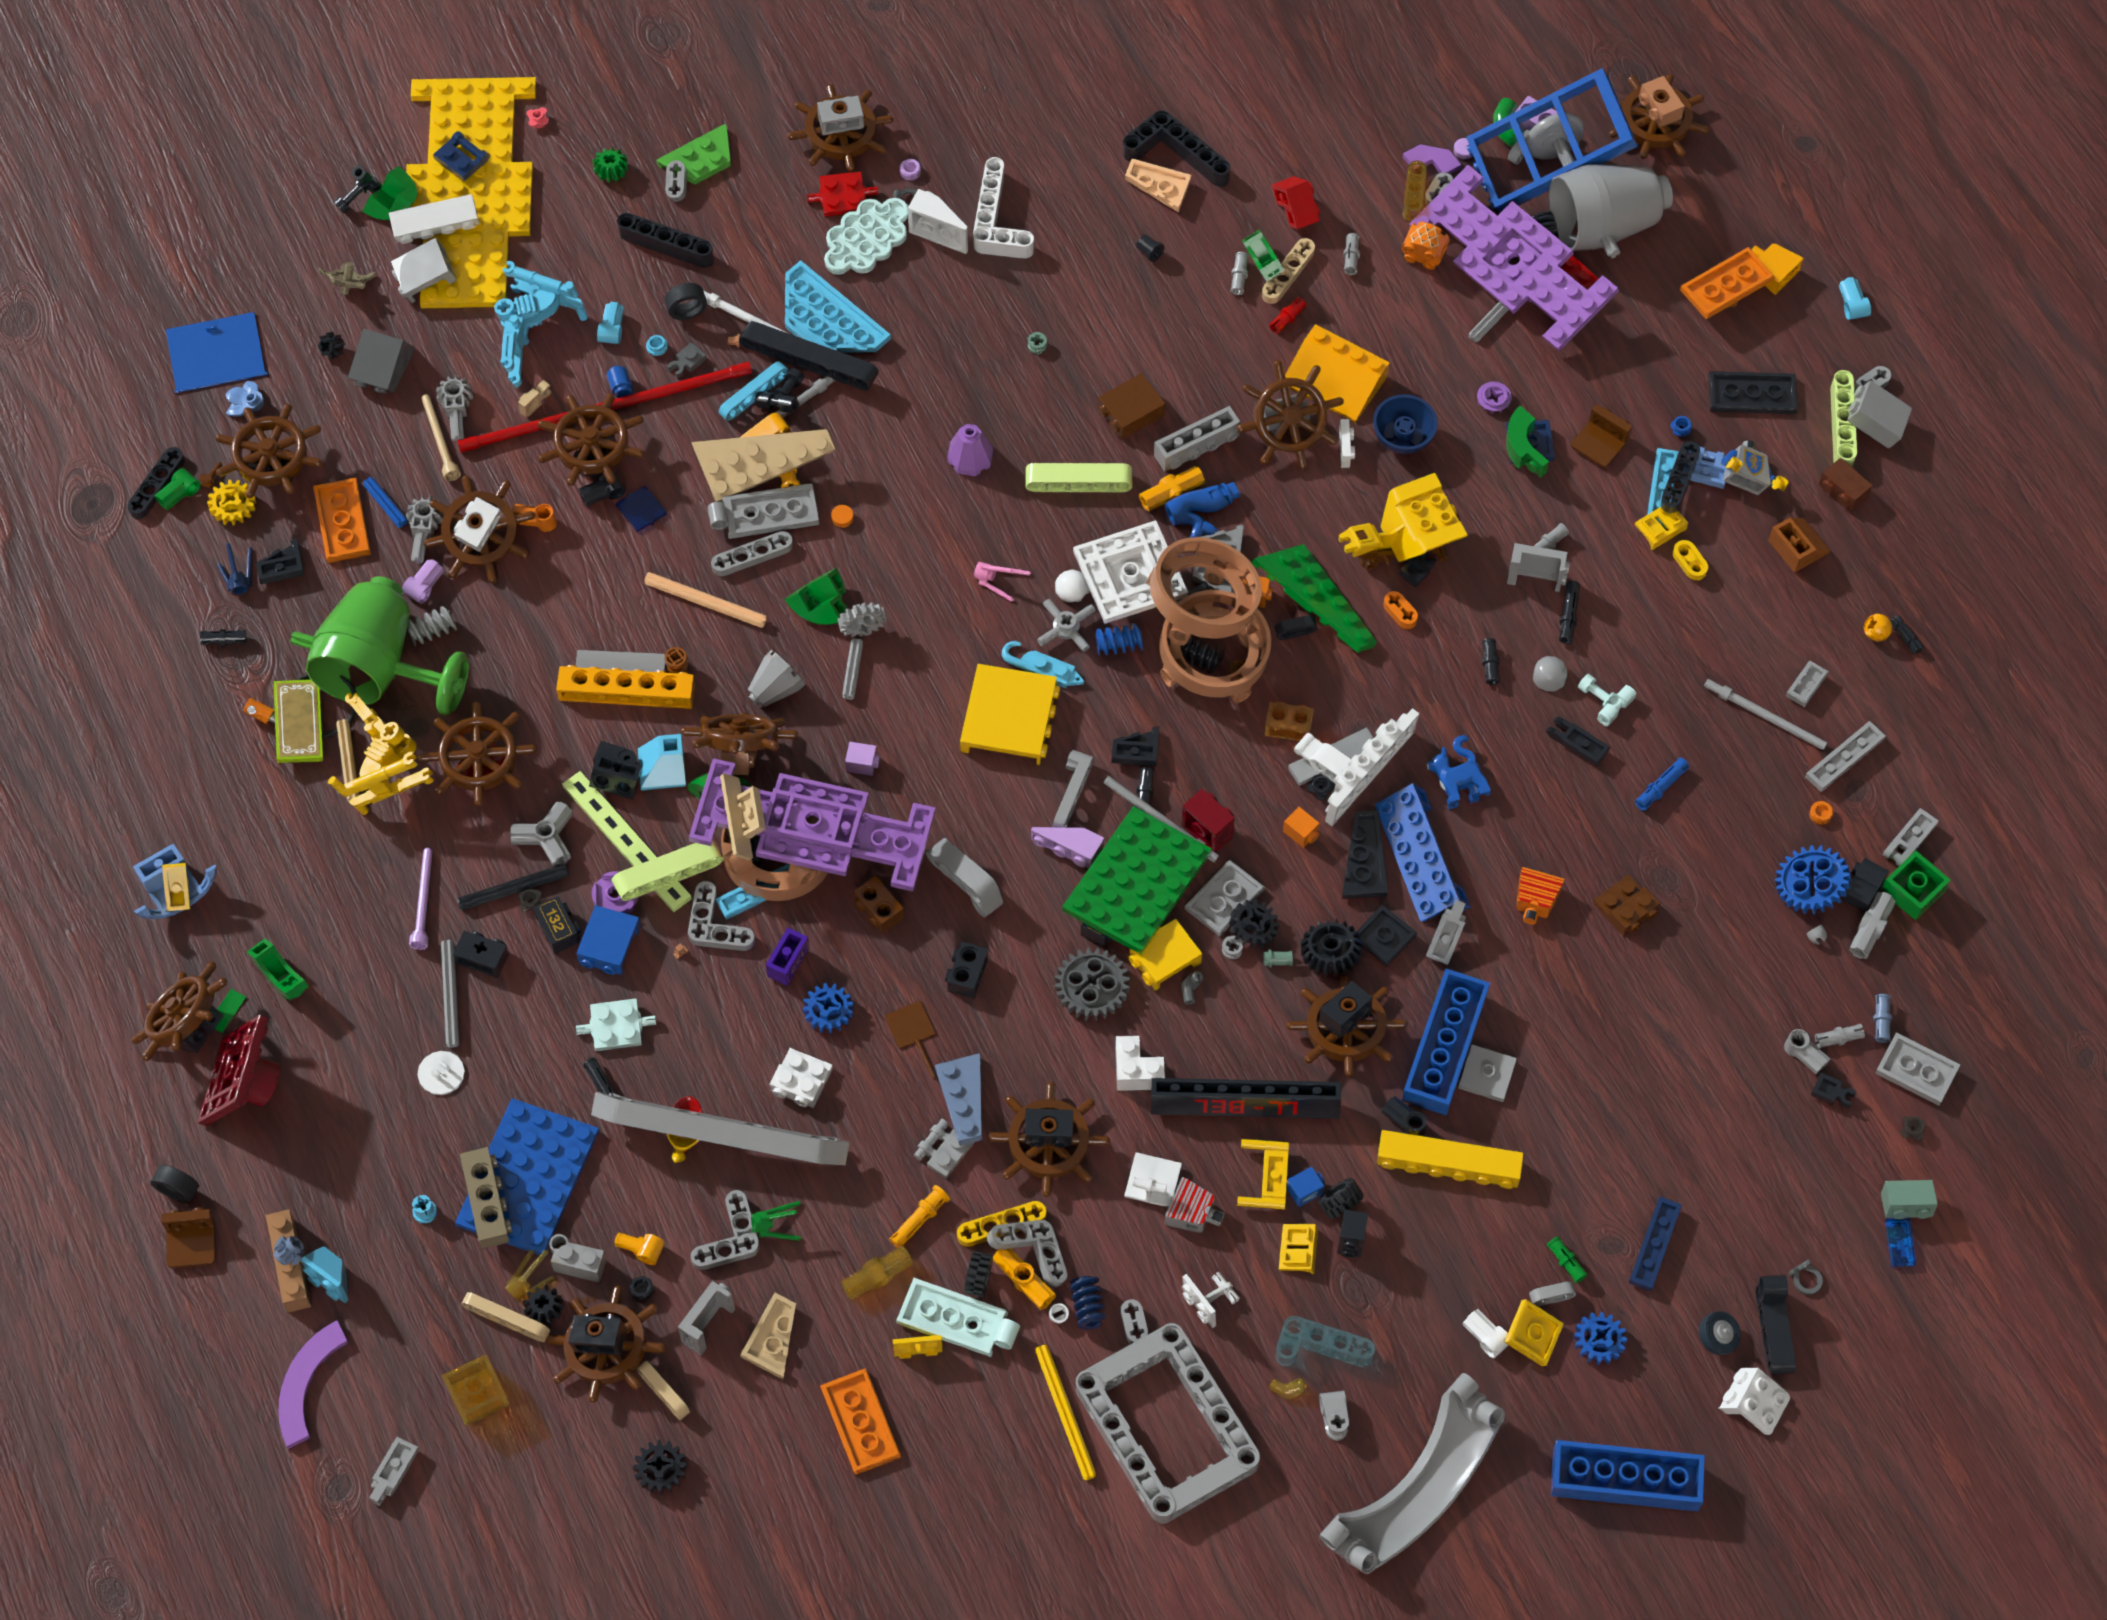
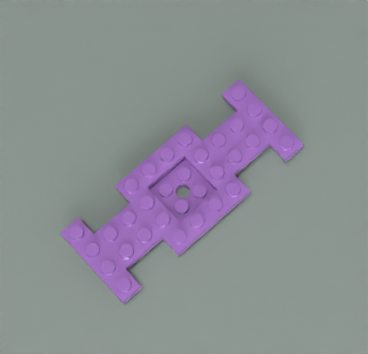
M1467 165L1409 225L1411 227L1414 222L1415 225L1418 222L1430 223L1437 227L1440 225L1466 246L1453 260L1454 265L1513 314L1528 300L1529 302L1532 301L1556 321L1543 335V339L1559 352L1619 292L1618 287L1603 275L1588 290L1560 268L1573 255V251L1513 201L1498 216L1471 195L1484 179ZM1513 257L1520 258L1519 263L1516 265H1510L1509 261Z
M713 758L689 834V842L712 846L717 827L729 829L720 775L725 773L733 776L736 768L735 763ZM779 773L773 792L759 789L766 829L757 834L761 837L756 850V857L842 876L847 874L851 857L895 866L891 887L914 891L935 816V807L913 803L908 822L864 813L869 798L868 792ZM741 785L742 792L750 788ZM810 816H815L819 821L816 824H809L806 819Z

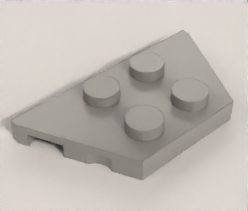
M1239 525L1236 529L1228 532L1222 530L1213 535L1202 537L1221 541L1241 552L1244 525ZM1194 567L1193 580L1199 584L1205 583L1210 590H1222L1235 594L1232 586L1226 579L1223 580L1221 585H1211L1204 578L1207 568Z

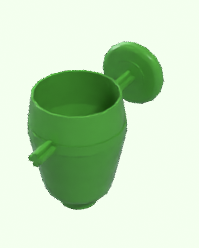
M377 576L373 577L370 582H360L353 586L321 624L314 636L296 631L292 633L291 644L310 649L305 668L309 678L321 690L340 700L345 701L347 693L352 694L350 688L340 678V675H342L351 682L348 670L351 665L358 667L372 678V680L355 688L356 693L365 704H373L378 701L395 679L396 674L438 686L436 708L442 716L451 715L457 709L463 696L469 673V660L466 653L455 652L448 659L442 674L400 662L410 609L403 598L404 591L402 587L389 578Z

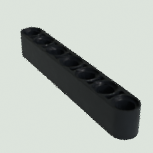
M750 321L739 337L740 344L747 349L824 377H830L833 380L860 390L868 391L879 374L878 368L870 362L755 321Z

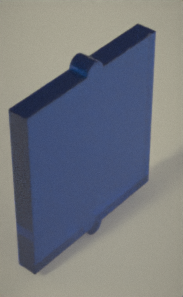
M646 486L634 493H629L626 498L615 504L636 532L649 525H654L655 521L667 515V512Z

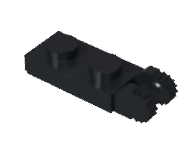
M1559 716L1556 717L1554 723L1558 728L1565 731V734L1551 726L1546 730L1550 738L1560 742V744L1596 767L1610 751V746L1576 724H1571Z

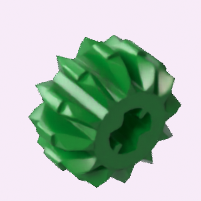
M612 147L607 151L603 148V153L597 152L596 158L593 159L594 173L596 176H599L601 181L606 179L610 183L611 180H615L618 183V177L625 178V172H628L627 157L625 154H622L620 149L615 151Z

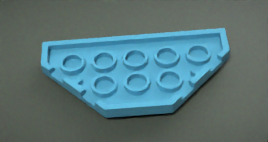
M801 260L785 273V328L794 336L842 353L877 352L891 340L890 333Z

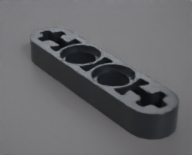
M1685 442L1680 448L1661 498V509L1666 513H1675L1681 507L1699 460L1700 447L1695 442ZM1689 451H1693L1690 455V459H1687V453ZM1686 466L1690 470L1688 472H1681L1678 470V467ZM1678 482L1681 483L1683 487L1680 489H1675L1672 487V484ZM1671 495L1675 496L1674 502H1672V504H1668L1670 502Z
M177 447L168 448L131 497L127 508L133 518L142 519L150 512L157 502L154 495L168 485L174 473L181 469L185 462L181 449ZM176 456H178V459H172V461L170 460L171 457L175 458ZM160 471L168 472L165 478L156 477ZM153 487L156 489L152 495L144 493L147 488ZM140 505L142 506V509H134V507H140Z

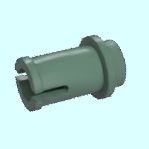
M1269 949L1268 952L1263 954L1264 966L1269 968L1277 965L1292 966V951L1272 952Z

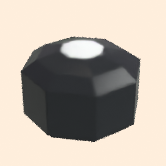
M645 1276L634 1278L630 1284L633 1298L639 1301L650 1299L654 1293L651 1279Z

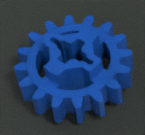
M824 983L823 989L815 986L816 992L809 991V999H804L803 1001L804 1006H806L803 1007L806 1022H811L812 1029L819 1026L820 1033L828 1029L831 1034L835 1027L841 1031V1024L848 1025V1018L853 1017L851 1010L854 1008L853 1002H850L851 995H845V988L843 987L837 990L836 984H833L832 988H828L827 983ZM813 1011H815L816 1014L820 1015V1019L813 1013Z
M1600 1312L1599 1317L1591 1313L1589 1320L1583 1317L1581 1320L1582 1324H1577L1575 1330L1577 1332L1574 1333L1573 1339L1578 1341L1574 1347L1575 1349H1582L1579 1356L1587 1355V1362L1589 1363L1592 1359H1596L1597 1365H1600L1601 1360H1604L1608 1365L1610 1364L1611 1357L1614 1360H1618L1619 1353L1624 1352L1625 1347L1623 1345L1626 1344L1627 1338L1622 1336L1625 1334L1626 1329L1618 1328L1621 1321L1613 1322L1612 1314L1608 1318H1604L1603 1312ZM1585 1331L1587 1332L1586 1335L1589 1337L1587 1343L1585 1342L1584 1338ZM1612 1335H1615V1338H1616V1345H1615V1346L1613 1345L1614 1342H1613V1340L1611 1339V1338H1612ZM1604 1336H1605V1339H1604V1340H1603V1339H1599V1340H1596V1341H1595L1596 1337H1597V1338H1601V1337H1604Z

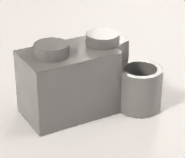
M562 1234L554 1235L550 1239L549 1245L553 1255L551 1264L554 1272L600 1283L607 1262L603 1250L570 1243L567 1237ZM559 1243L566 1244L561 1246L559 1249H554V1247Z

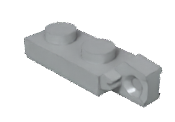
M1456 900L1452 910L1446 909L1445 913H1443L1427 951V957L1446 965L1449 964L1466 923L1464 922L1466 916L1462 915L1466 903Z
M396 1437L372 1478L371 1487L374 1490L369 1497L372 1503L380 1506L386 1495L392 1496L419 1451L418 1446Z

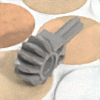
M458 375L455 379H451L448 376L447 381H441L440 387L436 389L437 401L444 408L447 418H450L451 439L456 442L457 440L464 439L463 417L467 416L469 401L473 400L472 386L468 384L465 378L460 380Z
M424 496L421 497L420 501L413 499L414 505H408L406 517L410 521L409 524L414 538L411 561L416 564L424 562L426 552L424 541L434 537L435 530L438 528L437 524H442V517L444 516V514L430 507V501L434 500L432 496L425 500Z

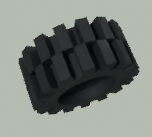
M1349 1178L1344 1179L1343 1182H1338L1337 1185H1333L1330 1190H1326L1325 1194H1322L1318 1199V1203L1327 1217L1334 1219L1336 1216H1341L1344 1210L1353 1209L1354 1205H1358L1360 1200L1363 1199L1364 1194L1355 1180Z
M973 1251L965 1279L964 1293L984 1297L991 1274L993 1255Z

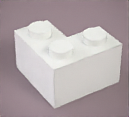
M1116 1036L1117 1091L1151 1090L1152 1078H1165L1164 1057H1140L1139 1036Z

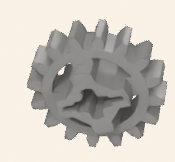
M873 602L869 605H865V603L854 605L853 609H846V613H841V618H838L841 633H844L845 636L851 634V637L858 634L860 637L870 635L873 630L878 631V627H883L884 622L887 621L884 607H881L880 604L874 606Z

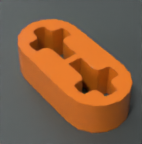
M1391 591L1387 593L1383 603L1386 612L1401 628H1414L1418 619L1417 611L1399 592ZM1390 600L1393 602L1398 601L1397 606L1394 603L1390 604ZM1404 615H1405L1406 617H1410V616H1411V617H1412V618H1411V621H1410L1409 619H1405V620H1404Z

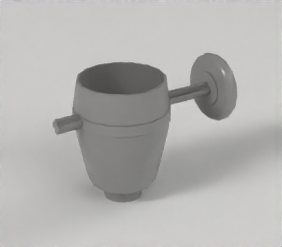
M1566 112L1571 128L1579 143L1584 135V122L1578 115ZM1558 114L1546 117L1530 130L1526 142L1532 157L1540 160L1559 157L1563 167L1574 162L1570 153L1572 147ZM1585 165L1554 177L1549 185L1548 202L1549 211L1553 213L1557 223L1560 241L1572 251L1604 248L1608 257L1612 259L1620 254L1616 242L1643 231L1660 221L1663 210L1672 206L1673 193L1668 178L1665 175L1657 176L1653 169L1645 165ZM1578 220V235H1571Z

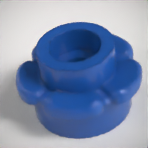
M1679 416L1672 421L1671 429L1675 435L1687 436L1691 433L1692 424L1687 417Z

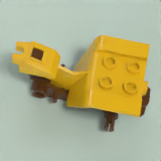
M1433 473L1395 487L1389 492L1380 526L1383 533H1378L1374 525L1366 523L1349 527L1339 535L1338 539L1340 543L1344 541L1349 542V544L1344 546L1345 553L1352 552V556L1358 558L1363 568L1371 570L1381 562H1385L1387 566L1390 565L1389 559L1394 557L1397 558L1398 562H1402L1423 555L1430 550L1436 553L1440 562H1443V560L1445 562L1448 560V556L1444 551V545L1467 537V533L1455 506L1449 503L1439 479Z

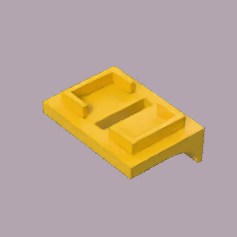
M1659 507L1635 522V526L1646 537L1651 550H1654L1685 531L1688 522L1679 511L1666 513ZM1656 517L1664 524L1668 531L1656 520Z
M1283 1224L1279 1261L1280 1271H1305L1314 1274L1318 1239L1316 1224ZM1288 1246H1309V1249H1288Z
M941 1335L893 1339L894 1357L899 1356V1359L911 1358V1355L926 1354V1356L938 1355V1352H942Z

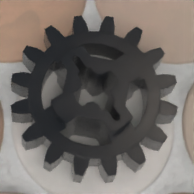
M1247 899L1243 905L1238 903L1231 912L1228 924L1233 926L1230 929V933L1236 932L1237 935L1234 939L1238 940L1241 938L1243 946L1248 942L1251 948H1254L1255 944L1262 948L1265 943L1269 945L1277 935L1279 923L1276 920L1278 915H1272L1273 908L1266 909L1265 902L1258 905L1257 899H1254L1253 903L1250 904ZM1244 914L1243 920L1240 921V916ZM1268 926V930L1264 934L1265 927Z
M658 1440L657 1446H653L649 1442V1449L646 1450L641 1447L642 1456H635V1461L638 1463L633 1465L634 1472H638L635 1474L636 1481L642 1480L640 1483L642 1489L649 1486L648 1490L651 1494L655 1489H658L659 1495H662L665 1488L672 1492L671 1486L674 1484L679 1487L680 1482L678 1479H685L686 1477L685 1473L681 1471L687 1469V1464L683 1462L685 1455L684 1453L679 1454L680 1448L678 1446L672 1449L670 1441L665 1446L662 1445L661 1440ZM665 1453L672 1456L675 1459V1461H673V1459H668L665 1456ZM659 1464H663L662 1470L658 1471ZM647 1476H653L655 1478V1481L649 1479Z

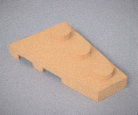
M1131 159L1125 174V180L1179 213L1192 175Z

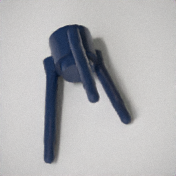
M227 543L226 547L232 569L230 578L222 564L219 563L217 566L227 584L228 591H231L233 594H243L248 591V587L252 586L251 567L253 549L252 547L248 548L245 576L243 572H237L231 544Z

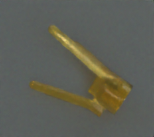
M529 1250L514 1275L507 1282L508 1285L505 1287V1290L517 1301L522 1297L525 1300L528 1299L527 1292L535 1293L534 1287L529 1290L527 1289L530 1285L525 1280L548 1254L547 1250L543 1251L521 1277L519 1275L534 1253L533 1250ZM551 1276L536 1286L540 1290L545 1284L547 1285L552 1282L555 1277Z

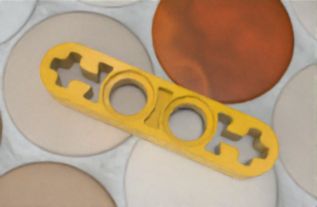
M1032 1201L963 1223L957 1230L958 1242L966 1247L986 1242L988 1232L984 1230V1225L988 1222H993L996 1225L1008 1224L1006 1219L1010 1215L1018 1216L1020 1222H1024L1022 1212H1025L1027 1221L1045 1220L1046 1207L1041 1202ZM1032 1209L1040 1212L1039 1217L1035 1218V1215H1031ZM976 1226H980V1233L982 1236H978ZM965 1230H968L969 1233H972L971 1239H967L966 1236H963Z

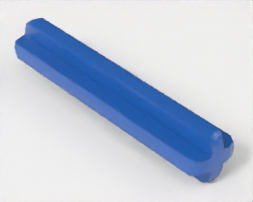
M373 477L364 480V487L398 528L405 526L408 523L407 518Z

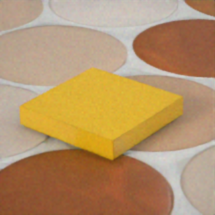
M1525 1299L1520 1303L1504 1343L1542 1367L1547 1366L1564 1323Z

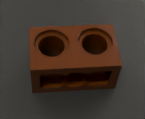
M877 876L854 891L855 900L853 903L859 912L864 911L868 916L867 920L874 929L878 928L882 934L904 919V908ZM867 896L875 897L873 900L865 899ZM882 912L889 913L887 916H880L879 914Z

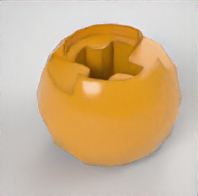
M1878 613L1869 616L1864 624L1866 636L1870 640L1877 642L1886 640L1893 628L1890 619Z

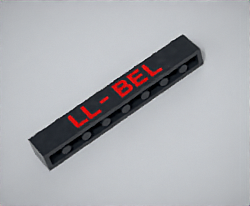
M1152 1078L1151 1114L1340 1119L1341 1082Z

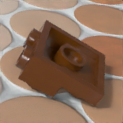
M1628 874L1595 898L1593 904L1624 936L1628 932L1634 933L1642 925L1641 923L1646 919H1653L1659 913L1660 902L1646 887L1641 888Z

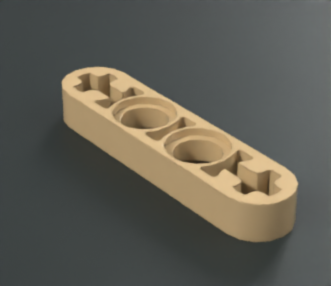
M1300 239L1281 263L1285 271L1266 282L1262 289V299L1266 303L1275 304L1280 301L1312 259L1315 252V244L1311 239ZM1306 247H1308L1309 250L1306 249V250L1303 252L1302 256H1301V251H1302V249H1305ZM1292 260L1298 261L1300 265L1297 267H1291L1288 263ZM1285 275L1289 280L1281 282L1277 277ZM1276 286L1277 288L1275 294L1272 293L1271 295H1268V292L1271 293Z
M468 1292L461 1303L467 1310L539 1342H545L550 1333V1329L545 1325L476 1294Z

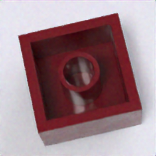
M1201 789L1183 805L1181 826L1195 839L1199 838L1205 842V845L1216 853L1233 838L1235 817L1229 808H1224L1218 803L1217 798L1212 793H1207L1204 789Z

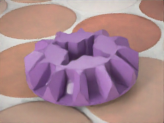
M1499 382L1485 383L1479 388L1477 393L1478 404L1483 407V410H1490L1491 413L1494 411L1501 413L1503 409L1508 408L1512 399L1508 387ZM1491 394L1494 397H1498L1497 403L1493 399H1490Z

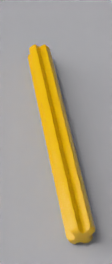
M1047 1345L1039 1346L1036 1348V1355L1083 1479H1093L1096 1477V1472Z

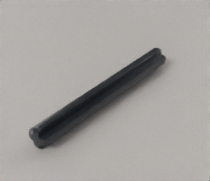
M561 864L458 897L457 902L460 910H466L568 876V870L565 864Z

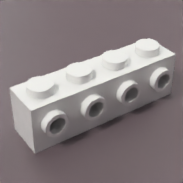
M472 194L389 213L394 238L397 243L400 242L401 244L410 243L416 238L429 239L434 234H451L461 228L464 230L473 229L475 225L480 224Z

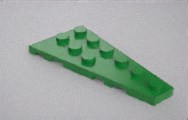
M1304 544L1254 558L1252 565L1256 569L1259 567L1267 573L1266 577L1272 582L1276 580L1281 584L1287 595L1309 613L1313 611L1321 618L1320 622L1325 626L1330 625L1336 630L1337 636L1358 653L1374 648L1377 643L1375 638Z

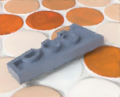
M980 1053L935 1065L959 1146L982 1140Z

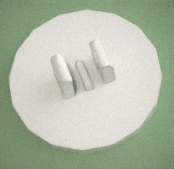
M438 1051L431 1053L423 1059L419 1065L417 1075L419 1083L425 1091L434 1095H445L452 1093L460 1086L464 1079L465 1070L458 1056L451 1052Z

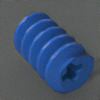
M1132 623L1131 630L1126 624L1123 625L1122 632L1118 626L1114 627L1113 633L1109 627L1105 628L1104 634L1100 628L1096 630V646L1099 657L1101 650L1104 651L1106 656L1109 655V649H1112L1115 655L1118 652V648H1121L1123 653H1126L1127 646L1130 647L1132 652H1135L1136 645L1139 646L1141 651L1143 650L1141 629H1138L1135 623Z

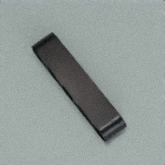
M622 213L617 218L619 236L623 240L703 268L711 266L714 262L712 244L705 239L631 213Z

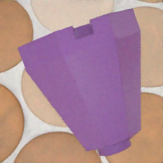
M966 424L958 430L950 442L947 456L948 463L954 466V470L958 474L977 476L981 473V470H987L991 467L993 447L976 425Z

